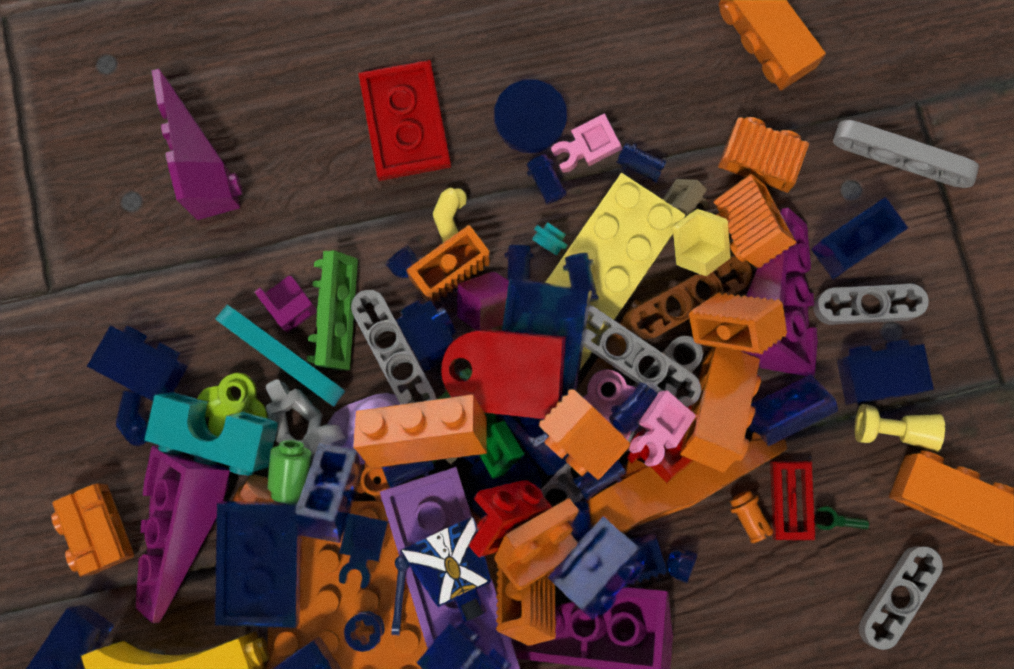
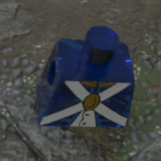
M474 516L401 549L404 558L436 606L440 607L455 600L464 622L487 612L477 589L492 581L486 557L479 558L468 546L478 532Z

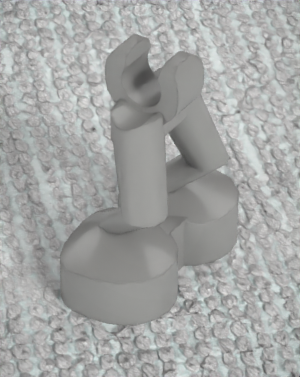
M275 379L266 385V390L272 399V402L266 405V411L270 420L279 422L275 436L278 443L285 440L303 443L304 448L309 449L312 453L311 462L337 450L346 443L347 440L339 425L320 426L323 414L301 390L294 389L290 391L288 386L279 379ZM292 408L309 421L307 434L301 441L295 440L289 433L286 412Z

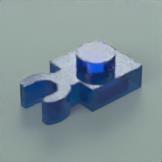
M348 513L339 553L350 555L349 563L342 567L339 573L340 583L346 584L350 571L356 569L362 574L360 587H368L372 578L368 561L379 562L381 560L389 521Z

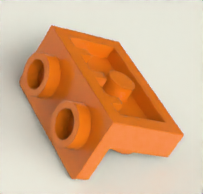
M570 498L504 536L494 560L517 590H522L580 553L581 546L570 534L573 531L571 524L579 510Z

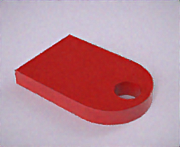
M475 330L466 333L454 340L444 354L441 367L444 386L451 397L474 395L484 413L545 419L546 414H551V409L557 407V402H562L566 337L496 330ZM458 358H464L470 362L472 375L469 379H462L455 373L454 364Z

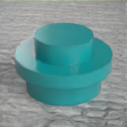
M547 222L544 228L536 225L534 228L537 232L532 240L551 253L558 255L562 248L566 250L568 244L562 241L566 234Z

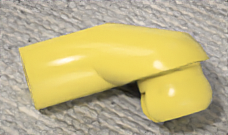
M459 188L444 190L433 211V218L443 243L458 233L453 218L457 209H461L467 202L465 192Z

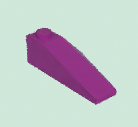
M160 69L152 70L157 105L162 117L165 120L168 119V123L161 124V130L171 150L166 152V159L176 200L197 220L239 209L240 204L237 196L243 195L237 174H231Z
M784 208L781 209L780 213L796 243L793 246H789L788 250H783L782 254L776 255V258L770 259L769 263H765L763 267L757 269L746 297L752 296L754 299L756 297L760 299L765 297L767 300L772 298L774 301L779 299L783 303L787 334L786 337H782L781 341L778 340L777 344L768 347L767 351L764 350L763 354L742 352L759 358L758 368L809 377L815 376L818 339L817 328L809 327L808 307L814 306V294L809 293L808 285L805 281V273L811 269L807 224L791 209Z
M154 445L151 447L143 486V496H150L149 520H141L140 533H145L147 551L146 554L139 558L135 608L151 623H160L222 508L224 495L229 489L230 471L219 463L216 465L198 463L193 460L194 455L182 452V454L161 452L158 450V446Z
M623 588L595 597L590 596L578 599V601L555 606V639L528 646L511 638L517 659L598 669H670L673 632L669 594L667 591Z

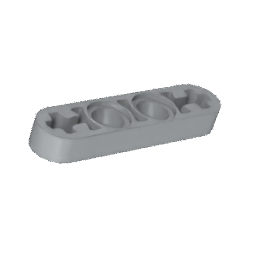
M844 120L839 122L833 139V143L843 150L955 187H972L979 170L978 163L969 158L857 121Z
M364 290L358 293L352 300V314L400 405L415 403L409 392L415 386L424 400H437L438 398L384 298L374 290ZM370 302L375 306L374 310L380 319V322L373 324L368 313L365 312L364 305ZM382 332H394L396 334V341L391 347L384 349L377 346V338ZM408 362L412 364L413 373L408 379L397 380L393 377V370L399 363Z
M580 304L566 314L564 328L573 340L656 396L659 392L668 390L674 396L676 395V388L669 383H663L661 388L657 386L666 377L668 369H671L672 373L667 377L676 383L685 380L687 382L685 389L690 392L688 397L680 396L678 400L688 407L699 399L701 384L694 374L594 306ZM587 313L590 316L588 323L597 330L601 329L603 324L608 327L599 336L596 344L591 339L597 334L589 329L581 332L576 330L578 322L574 320L575 315L581 317ZM611 334L621 335L625 339L626 349L621 356H613L606 349V340ZM644 356L653 357L659 365L658 373L654 378H645L639 372L638 364Z

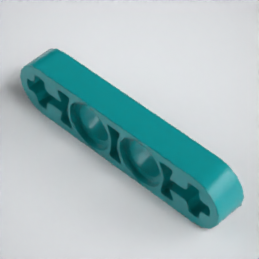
M228 304L215 318V320L333 407L345 393V390Z

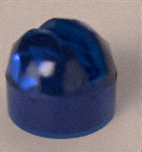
M407 245L391 256L385 265L396 277L404 279L409 278L406 269L418 262V259L413 250Z
M681 548L673 550L666 561V568L669 574L679 581L688 583L698 554Z

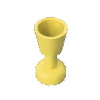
M862 404L857 411L855 419V438L860 443H871L876 439L878 433L899 436L903 443L938 452L942 447L945 437V421L941 414L904 416L901 421L880 418L879 411L875 406Z

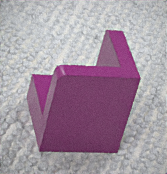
M490 272L459 283L457 290V317L475 330H490L515 320L518 286L496 272Z
M292 276L286 277L267 292L261 287L254 291L279 326L287 333L317 312V308Z

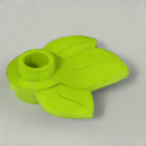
M243 373L227 375L221 380L219 386L204 389L197 398L208 402L205 417H210L208 429L217 437L223 431L226 415L246 412L268 419L266 407L256 398L257 388L254 381ZM233 386L241 390L240 399H235L232 396L231 388Z

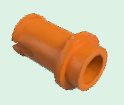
M747 490L729 500L732 505L730 512L737 514L750 542L756 543L766 538L765 534L770 536L774 531L770 528L757 504L759 500L758 495L753 496L751 491Z

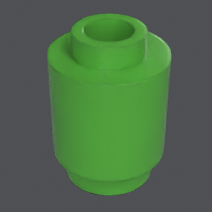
M285 440L270 451L267 488L271 491V499L276 502L285 504L298 503L303 500V494L308 491L312 453L309 449L304 448L303 443Z

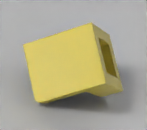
M696 209L673 226L676 265L708 276L731 258L729 229L726 218Z

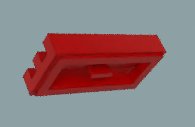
M770 462L773 540H815L812 462ZM782 470H786L788 532H784ZM795 470H801L804 532H798Z

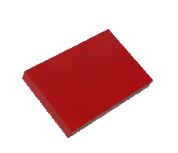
M426 60L358 73L378 181L451 168L431 61Z

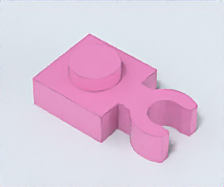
M605 113L571 130L575 138L573 142L561 141L551 147L554 156L562 152L570 154L569 159L559 165L563 173L572 171L577 166L578 160L585 158L588 166H591L622 150L621 144Z
M668 390L659 392L639 421V424L647 430L646 433L632 440L629 451L632 453L641 452L644 445H647L650 454L644 464L647 466L659 464L664 457V446L667 449L675 448L696 415Z

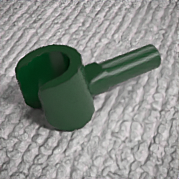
M821 507L816 510L828 512L832 518L828 526L815 524L822 531L831 530L835 526L866 530L869 528V520L837 515L836 511L830 507Z

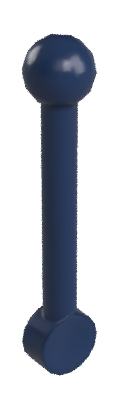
M400 555L395 559V567L398 570L391 635L400 636L406 570L411 565L405 555Z

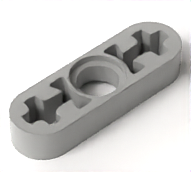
M915 284L830 288L816 298L814 313L821 322L829 325L908 321L922 315L928 307L929 300L925 290ZM870 294L879 300L880 309L877 314H868L863 310L861 300L864 295ZM907 294L910 300H915L916 306L910 308V311L907 305H895L890 308L891 301H898L906 297ZM833 297V301L836 304H846L851 301V308H842L835 312L834 316L831 309H825L824 304Z
M914 546L903 553L860 621L859 633L866 644L882 650L890 649L897 644L942 572V559L935 550L929 547ZM915 557H927L925 564L929 567L928 571H919L913 578V581L920 583L919 587L909 580L902 579L903 574L913 577L918 565L913 562ZM900 585L906 587L910 593V602L902 609L896 608L891 601L893 589ZM882 607L890 613L899 615L898 620L893 618L887 619L883 627L888 632L885 638L878 636L874 639L876 632L871 628L873 623L882 624L888 616L887 613L881 612Z

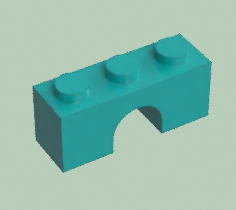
M175 392L154 395L144 441L158 444L159 451L168 454H182V452L194 455V461L207 465H216L217 462L230 466V472L239 475L249 476L253 472L269 466L270 451L274 445L279 422L246 412L226 415L223 431L217 437L209 431L206 425L207 401Z

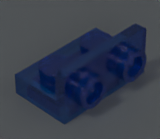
M810 374L751 404V406L755 407V414L748 429L751 436L752 433L756 432L770 446L837 412V402Z
M603 516L549 575L548 579L585 614L594 619L598 614H605L614 605L616 594L626 583L630 584L640 576L647 557L637 545Z

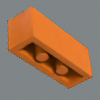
M720 0L718 6L724 21L735 27L741 36L744 48L750 54L754 53L762 64V71L765 77L771 83H776L781 91L816 69L826 55L823 48L787 0Z
M712 347L701 363L698 380L701 384V394L699 399L691 405L690 409L696 417L685 432L680 455L723 473L735 461L740 462L744 458L749 445V440L745 438V433L755 414V407L751 406L752 398L757 393L761 383V376L757 375L759 358L738 350Z
M474 395L358 410L355 414L353 448L370 468L487 454V417Z
M921 450L920 454L905 455L889 495L890 499L994 545L1014 546V488L996 482L993 483V486L980 480L981 475L978 472L960 466L957 469H953L943 464V457L929 451Z

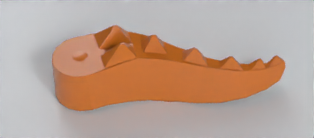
M767 431L766 439L754 432L752 433L744 458L740 462L735 461L725 473L693 461L668 483L650 466L638 460L631 464L628 460L627 465L620 467L615 484L583 504V508L602 545H605L639 525L699 503L787 450V444L782 437L771 431Z

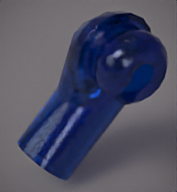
M123 391L116 418V427L131 445H144L147 443L144 440L148 425L138 413L142 394Z

